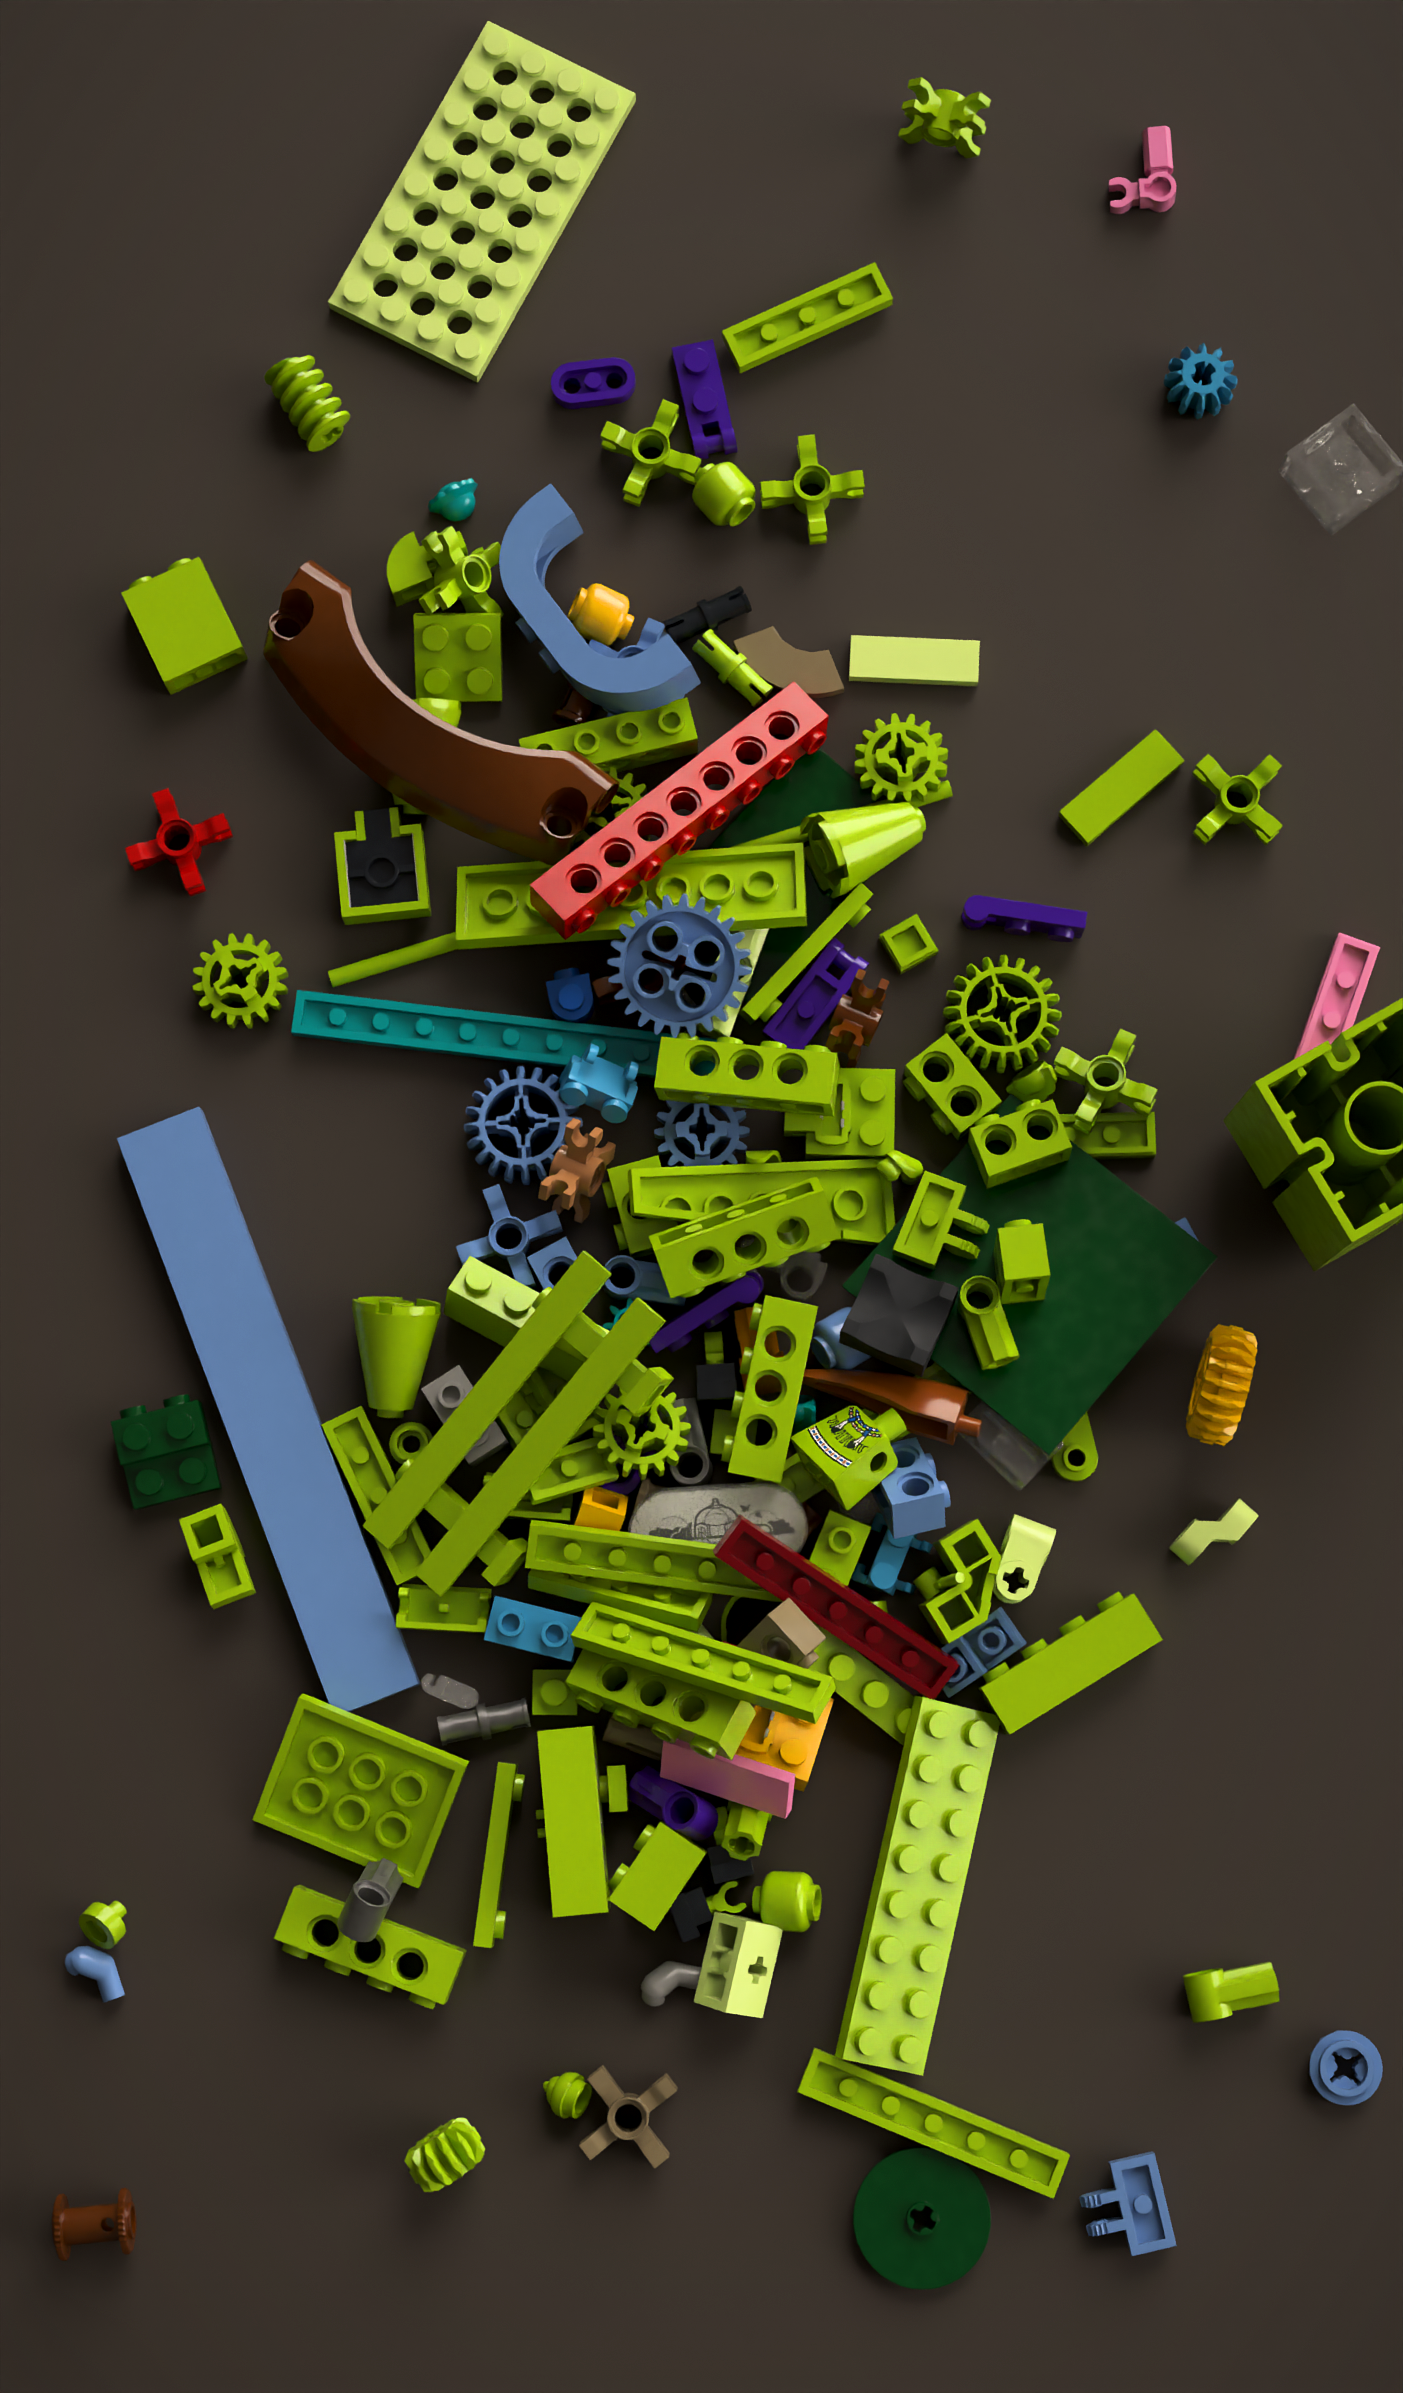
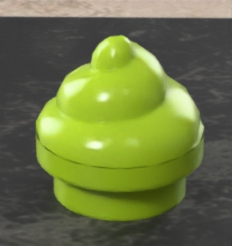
M565 2072L560 2077L554 2076L549 2081L543 2083L547 2101L555 2115L563 2119L569 2116L577 2119L584 2113L591 2099L592 2086L585 2082L582 2075L576 2072Z

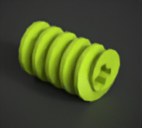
M313 356L286 358L273 365L266 372L264 380L266 384L272 386V393L276 398L280 399L282 409L289 413L292 425L298 427L297 431L301 439L307 441L308 450L312 452L322 451L340 438L344 430L343 426L351 418L348 411L335 413L342 404L339 397L326 399L332 393L333 388L330 383L318 385L324 378L322 370L315 369L309 371L315 364Z

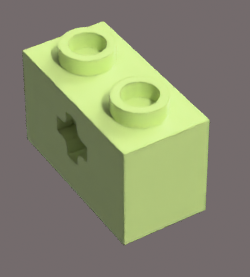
M715 1911L694 2002L725 2013L763 2018L783 1930L756 1919Z

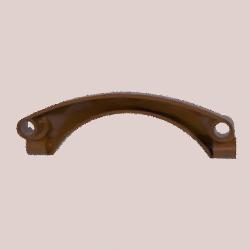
M313 560L305 562L298 569L289 585L283 591L279 610L269 619L263 647L265 659L269 662L290 696L317 729L361 771L397 797L431 817L472 837L553 866L572 852L576 837L587 827L591 812L600 814L613 800L620 783L578 752L528 749L498 743L463 731L420 707L385 675L368 651L356 625L352 608L351 588Z

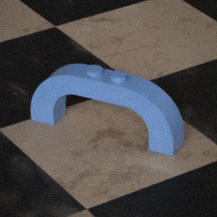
M550 483L519 509L510 522L501 544L499 555L500 576L503 587L520 616V619L515 622L517 627L530 644L537 639L543 647L538 654L552 674L560 670L577 692L597 705L612 710L635 712L655 709L679 699L701 682L692 664L669 634H666L636 655L626 658L603 656L586 643L545 589V574L553 557L562 548L584 533L574 512Z

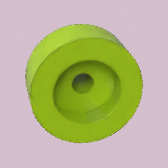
M113 1901L109 1906L100 1902H94L80 1915L79 1925L91 1942L103 1949H111L126 1933L122 1918L127 1911L118 1901Z

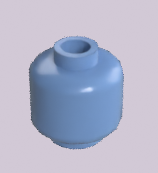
M852 1307L841 1308L815 1324L810 1345L816 1359L826 1369L851 1370L872 1357L839 1343L840 1331Z

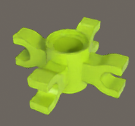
M924 78L910 79L908 88L915 92L917 99L904 101L902 110L905 111L904 115L911 119L913 123L908 128H901L898 136L908 144L917 143L924 139L936 146H956L958 152L965 158L979 156L981 148L973 143L972 137L985 135L986 126L985 121L978 117L976 113L982 108H989L991 99L982 92L972 93L965 98L960 93L952 90L937 89L933 91L930 83Z
M663 399L652 427L643 428L636 434L628 432L614 423L606 422L600 435V439L603 440L601 448L629 456L633 462L634 468L623 488V493H625L623 501L639 507L650 479L659 478L666 472L675 475L687 483L696 484L694 478L702 469L699 467L701 459L670 449L669 437L679 419V414H677L679 405ZM649 447L657 448L662 452L656 459H646L640 455L644 449Z
M815 434L802 435L797 437L800 469L796 472L793 480L760 482L762 509H769L794 503L801 513L806 514L809 544H821L827 542V525L824 510L828 507L830 499L862 498L865 487L863 470L849 471L831 476L826 468L818 465ZM814 483L819 485L823 491L819 495L809 496L801 488L806 484Z
M453 526L446 527L440 534L436 531L431 532L421 541L426 551L439 563L434 573L435 588L418 600L427 615L432 614L440 606L442 610L448 609L457 600H461L466 613H501V617L504 615L500 606L486 592L491 584L490 569L499 563L501 549L499 542L492 543L485 550L483 547H479L470 555L465 556L460 548L459 538Z
M1207 754L1195 766L1196 769L1192 772V775L1208 787L1217 797L1215 799V808L1196 825L1193 834L1205 845L1226 823L1239 824L1244 822L1257 838L1267 845L1279 833L1283 825L1258 804L1260 790L1278 774L1277 771L1282 765L1269 754L1248 776L1235 775L1230 777L1224 772L1217 761ZM1230 792L1243 794L1248 805L1243 808L1232 806L1227 800V794Z
M1120 1028L1108 1055L1097 1056L1091 1061H1087L1075 1052L1061 1047L1054 1060V1065H1056L1054 1073L1062 1079L1084 1085L1085 1099L1075 1114V1119L1077 1120L1074 1123V1129L1090 1135L1101 1110L1111 1108L1119 1102L1128 1105L1134 1111L1148 1117L1156 1103L1154 1098L1158 1089L1126 1078L1125 1065L1134 1051L1135 1045L1133 1044L1136 1040V1035ZM1099 1077H1108L1115 1084L1103 1087L1094 1080Z

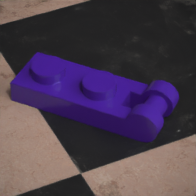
M713 339L672 347L673 362L694 456L703 460L708 459V454L721 451H724L725 455L737 453L736 437L732 427ZM718 427L720 434L704 436L703 430Z
M982 895L969 897L965 902L961 915L963 925L970 930H979L985 924L1003 926L1005 932L1013 935L1025 936L1029 935L1030 931L1048 933V939L1058 942H1072L1073 937L1081 938L1087 919L1086 911Z
M834 938L764 1028L762 1035L770 1041L784 1043L789 1049L804 1050V1047L811 1043L836 1010L842 995H847L851 990V985L858 969L866 971L870 963L860 956L854 958L844 950L845 945ZM833 963L845 971L840 980L827 972Z
M747 1271L744 1277L725 1284L663 1324L649 1341L650 1345L656 1353L668 1347L671 1353L678 1350L693 1339L690 1331L703 1323L707 1329H710L730 1315L726 1308L735 1302H754L764 1287L762 1276L757 1272Z

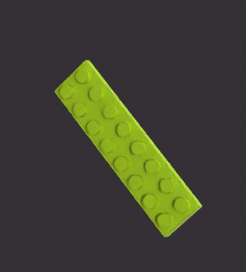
M803 843L690 850L681 856L675 854L664 863L662 870L653 879L639 882L631 889L630 894L621 904L616 907H607L597 915L596 921L589 929L583 933H577L576 931L566 940L531 905L530 884L552 868L553 865L534 861L457 867L456 943L458 950L627 938L621 933L619 926L622 923L632 927L636 925L630 913L636 910L642 915L647 916L646 902L651 900L660 909L662 908L663 896L667 894L670 896L673 905H678L682 894L686 893L689 899V906L695 907L701 897H704V910L709 913L717 905L722 906L718 916L721 922L731 917L735 918L729 931L807 926L805 851ZM613 860L608 863L612 867H623L627 864L621 860ZM579 886L574 890L578 893H589L594 889L589 886ZM661 926L655 930L654 936L677 935V933L668 926Z
M914 1697L835 2056L840 2059L923 2076L1000 1725L998 1718L994 1714L925 1697Z

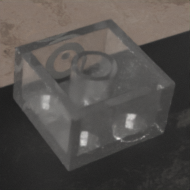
M1353 403L1286 452L1278 472L1332 536L1398 487L1403 478V462Z

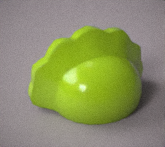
M1041 1060L1019 1072L1007 1085L1006 1091L1024 1103L1034 1099H1039L1043 1102L1050 1094L1055 1092L1057 1076L1054 1073L1053 1067L1044 1060Z

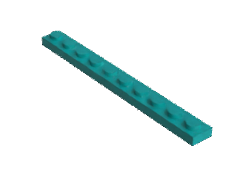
M297 990L291 1029L292 1035L299 1037L565 1068L573 1055L581 1057L587 1046L592 1043L599 1046L597 1057L623 1068L626 1067L629 1061L639 1064L636 1076L655 1078L661 1037L672 1038V1034L668 1033L656 1035L651 1031ZM699 1037L700 1040L717 1042V1039ZM702 1061L696 1065L693 1073L699 1076L708 1075L714 1070L715 1063Z

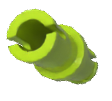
M712 629L707 630L702 637L714 650L711 651L699 639L692 647V650L697 652L719 673L718 679L723 684L729 682L756 708L763 700L751 687L755 686L767 697L773 690V686L769 685L745 663L747 658L742 653L737 655L714 634Z

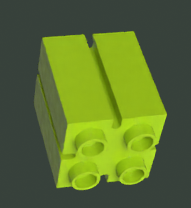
M1403 998L1343 1031L1331 1045L1329 1041H1326L1254 1082L1223 1120L1264 1189L1282 1179L1290 1183V1186L1272 1203L1314 1272L1381 1234L1393 1224L1403 1221Z

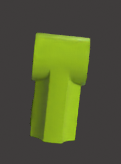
M982 1275L967 1279L961 1287L957 1306L959 1314L965 1320L981 1369H994L1018 1359L1019 1353L1000 1302V1291L997 1284L989 1277ZM973 1292H982L988 1296L991 1304L984 1309H977L968 1303L967 1296Z
M729 1800L726 1811H729V1816L726 1820L721 1846L729 1852L730 1857L746 1861L750 1857L759 1856L767 1822L771 1821L772 1814Z
M1271 1962L1223 1971V1968L1208 1969L1183 1976L1192 2021L1195 2023L1225 2018L1233 2015L1232 2011L1280 2001L1278 1982Z

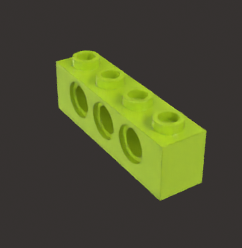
M687 697L655 709L626 712L518 739L519 745L522 748L578 752L607 774H609L611 768H616L618 773L698 753V736Z
M678 1033L677 1038L661 1037L654 1089L659 1100L834 1117L840 1064L837 1053H832L827 1047L820 1045H807L804 1047V1050L789 1049L787 1045L777 1041H763L760 1046L743 1044L742 1040L733 1037H719L717 1042L700 1040L696 1035L691 1037L689 1033ZM702 1061L715 1063L714 1070L708 1075L699 1076L693 1073L696 1065ZM746 1065H754L759 1068L758 1074L752 1079L742 1080L737 1077L738 1071ZM798 1069L803 1072L802 1078L794 1084H786L780 1080L783 1073L787 1070Z
M817 1176L648 1236L670 1298L677 1296L686 1298L697 1295L707 1285L719 1281L726 1283L736 1281L744 1277L749 1270L761 1266L775 1267L781 1265L788 1260V1256L802 1251L817 1252L823 1250L830 1245V1241L840 1238L825 1191ZM788 1219L797 1220V1225L790 1232L781 1233L777 1231L783 1221ZM751 1234L756 1236L754 1242L748 1247L739 1248L735 1246L736 1241L743 1235ZM708 1249L714 1251L712 1257L706 1262L698 1263L693 1261L695 1254L701 1250Z
M765 1295L763 1304L754 1303L749 1329L757 1331L754 1348L745 1347L740 1373L747 1374L748 1378L745 1392L735 1391L730 1417L739 1419L735 1436L726 1435L721 1461L729 1463L728 1472L781 1483L818 1306ZM772 1332H782L790 1339V1350L783 1357H773L765 1349V1339ZM765 1375L776 1377L781 1384L779 1397L771 1402L761 1400L755 1392L757 1380ZM755 1419L767 1421L772 1428L771 1439L761 1446L751 1444L746 1437V1427Z
M585 1649L582 1650L565 1681L576 1694L575 1701L585 1709L599 1713L602 1708L612 1712L615 1719L629 1727L637 1728L638 1724H642L652 1728L651 1732L660 1739L669 1743H675L677 1739L689 1743L692 1750L710 1759H714L717 1754L732 1760L756 1714V1711L749 1702ZM627 1681L622 1689L614 1691L619 1683ZM665 1696L660 1704L652 1706L658 1697ZM704 1711L699 1719L689 1722L695 1713Z
M302 1885L294 1886L274 1939L284 1943L281 1950L302 1959H307L309 1953L326 1959L324 1967L346 1976L350 1975L351 1970L368 1975L367 1984L386 1992H392L394 1986L411 1992L408 1998L410 2001L430 2009H434L436 2002L442 2005L447 2003L467 1952L466 1949L384 1918L375 1936L381 1945V1954L376 1961H366L358 1953L359 1942L348 1938L340 1930L337 1941L332 1945L321 1943L316 1936V1926L321 1920L328 1919L337 1925L338 1918L346 1902ZM411 1952L421 1957L424 1968L419 1977L410 1978L402 1973L400 1959L403 1954Z

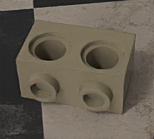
M788 1598L770 1612L736 1647L808 1669L819 1658L814 1650L826 1637L799 1607Z

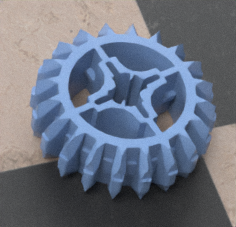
M518 1066L516 1069L517 1079L510 1080L508 1072L503 1069L499 1072L502 1084L496 1086L492 1079L487 1078L484 1080V1083L490 1093L485 1095L481 1091L476 1090L472 1094L474 1100L482 1106L481 1108L475 1106L466 1107V1115L477 1119V1121L464 1124V1131L468 1134H478V1136L467 1142L469 1150L484 1148L478 1153L475 1160L478 1165H483L492 1159L493 1161L489 1166L488 1172L493 1177L499 1174L504 1167L506 1168L504 1174L506 1183L511 1184L517 1171L521 1172L523 1185H529L531 1181L530 1172L537 1170L538 1177L542 1182L547 1178L544 1167L549 1164L551 1166L558 1149L562 1145H566L564 1138L566 1125L575 1118L581 1121L580 1127L583 1126L582 1118L568 1116L575 1113L580 1107L563 1103L564 1101L561 1098L559 1089L556 1092L554 1091L558 1083V1077L554 1074L549 1076L543 1084L541 1083V1068L536 1067L533 1070L531 1079H526L524 1067ZM529 1093L539 1095L548 1100L557 1110L559 1117H548V1114L534 1112L530 1108ZM515 1094L512 1111L507 1115L496 1117V1120H489L494 1108L503 1099ZM522 1106H524L529 1123L535 1124L533 1129L528 1127L529 1133L525 1134L524 1146L517 1127H512L513 1123H518L517 1119L522 1117ZM559 1130L552 1145L543 1153L532 1157L534 1141L539 1136ZM488 1134H499V1137H510L515 1140L518 1158L509 1157L498 1151L490 1142Z

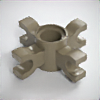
M604 2065L591 2073L587 2080L609 2106L607 2121L580 2141V2148L591 2160L617 2138L634 2140L654 2168L658 2167L669 2158L670 2153L648 2126L650 2112L677 2092L678 2087L665 2073L644 2092L637 2095L635 2093H623ZM632 2104L640 2110L642 2120L636 2127L625 2128L617 2122L615 2114L622 2105Z

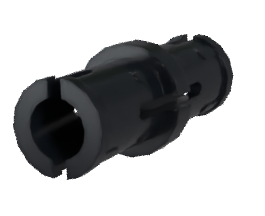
M738 586L736 589L708 602L705 599L696 602L697 607L671 619L664 620L663 624L665 631L678 645L709 629L715 632L718 630L719 625L751 612L752 608L746 593L743 594L744 589Z

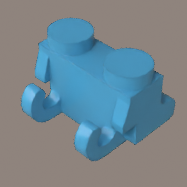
M590 1043L581 1057L573 1055L565 1066L558 1082L561 1084L559 1093L562 1100L569 1105H588L601 1111L602 1117L608 1122L621 1123L626 1120L638 1090L637 1082L634 1080L639 1064L629 1061L625 1068L597 1057L599 1046Z
M876 1512L871 1530L881 1533L883 1526H886L887 1530L869 1574H864L867 1566L857 1562L851 1580L892 1596L896 1589L913 1595L916 1586L898 1580L897 1576L909 1547L930 1554L933 1545L916 1539L918 1534L894 1539L883 1515Z

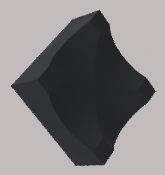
M875 1254L859 1294L840 1331L839 1343L922 1377L955 1304L959 1288L946 1282L936 1281L913 1273L892 1260Z

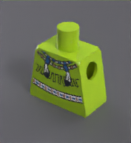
M848 1406L790 1438L803 1467L848 1511L897 1468L898 1460L890 1441L905 1432L907 1428L902 1418L893 1408H890L872 1421L857 1406Z

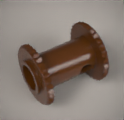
M121 2188L118 2194V2203L70 2208L65 2194H59L56 2197L52 2213V2237L57 2256L61 2261L69 2259L72 2245L120 2241L123 2254L128 2255L133 2251L137 2228L136 2210L131 2192L127 2188ZM107 2218L113 2220L114 2227H110L107 2224Z

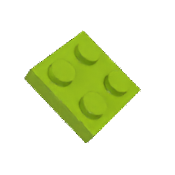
M415 613L413 615L416 700L418 698L447 699L459 702L503 700L501 613H432L429 615L426 613Z

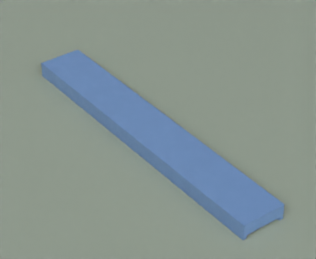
M196 1107L117 1138L329 1704L352 1712L421 1685L401 1630L396 1628L395 1614L332 1448L321 1426L322 1422L203 1110L200 1107Z

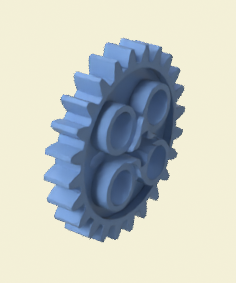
M686 893L682 894L678 905H673L670 896L667 894L663 896L662 908L660 909L651 900L646 902L647 916L642 915L636 910L631 912L632 920L636 924L634 927L623 923L619 926V930L627 938L625 941L613 940L611 942V946L620 951L621 954L620 956L611 957L607 961V964L619 967V972L610 976L609 982L622 983L623 988L614 997L616 1000L629 998L631 1003L627 1006L624 1013L628 1015L639 1010L642 1013L638 1022L640 1027L651 1019L655 1021L654 1034L656 1035L661 1032L665 1025H668L671 1029L672 1038H677L681 1026H686L689 1035L695 1037L698 1023H702L704 1028L710 1032L714 1028L712 1020L714 1015L724 1022L728 1020L729 1017L724 1008L725 1005L733 1008L740 1006L741 1003L733 995V992H747L749 986L738 979L739 976L748 975L752 972V968L740 964V960L749 956L751 951L750 949L737 948L736 944L745 937V933H730L729 929L735 921L734 917L728 918L723 922L718 919L722 906L717 905L709 913L704 910V897H701L695 907L689 906V899ZM668 926L674 929L678 937L677 945L674 948L663 949L657 945L654 933L658 927ZM702 941H712L715 943L720 951L719 959L711 964L700 961L696 954L698 943ZM648 950L670 961H675L679 955H683L686 957L685 965L701 971L714 973L717 975V980L710 981L690 971H684L680 977L673 974L674 967L672 965L646 959L643 957L642 952ZM654 968L662 974L664 980L662 988L656 991L644 988L640 980L641 972L644 969ZM692 982L702 986L706 994L703 1003L690 1005L683 999L682 987L687 983Z

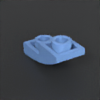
M1002 1607L990 1613L988 1619L982 1624L940 1648L955 1658L960 1665L942 1689L948 1698L1027 1644Z

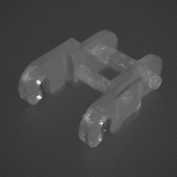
M427 1673L422 1679L423 1690L427 1694L463 1709H472L479 1703L480 1697L476 1689L450 1677L441 1675L437 1679L435 1686H433V1682L436 1680L434 1674Z

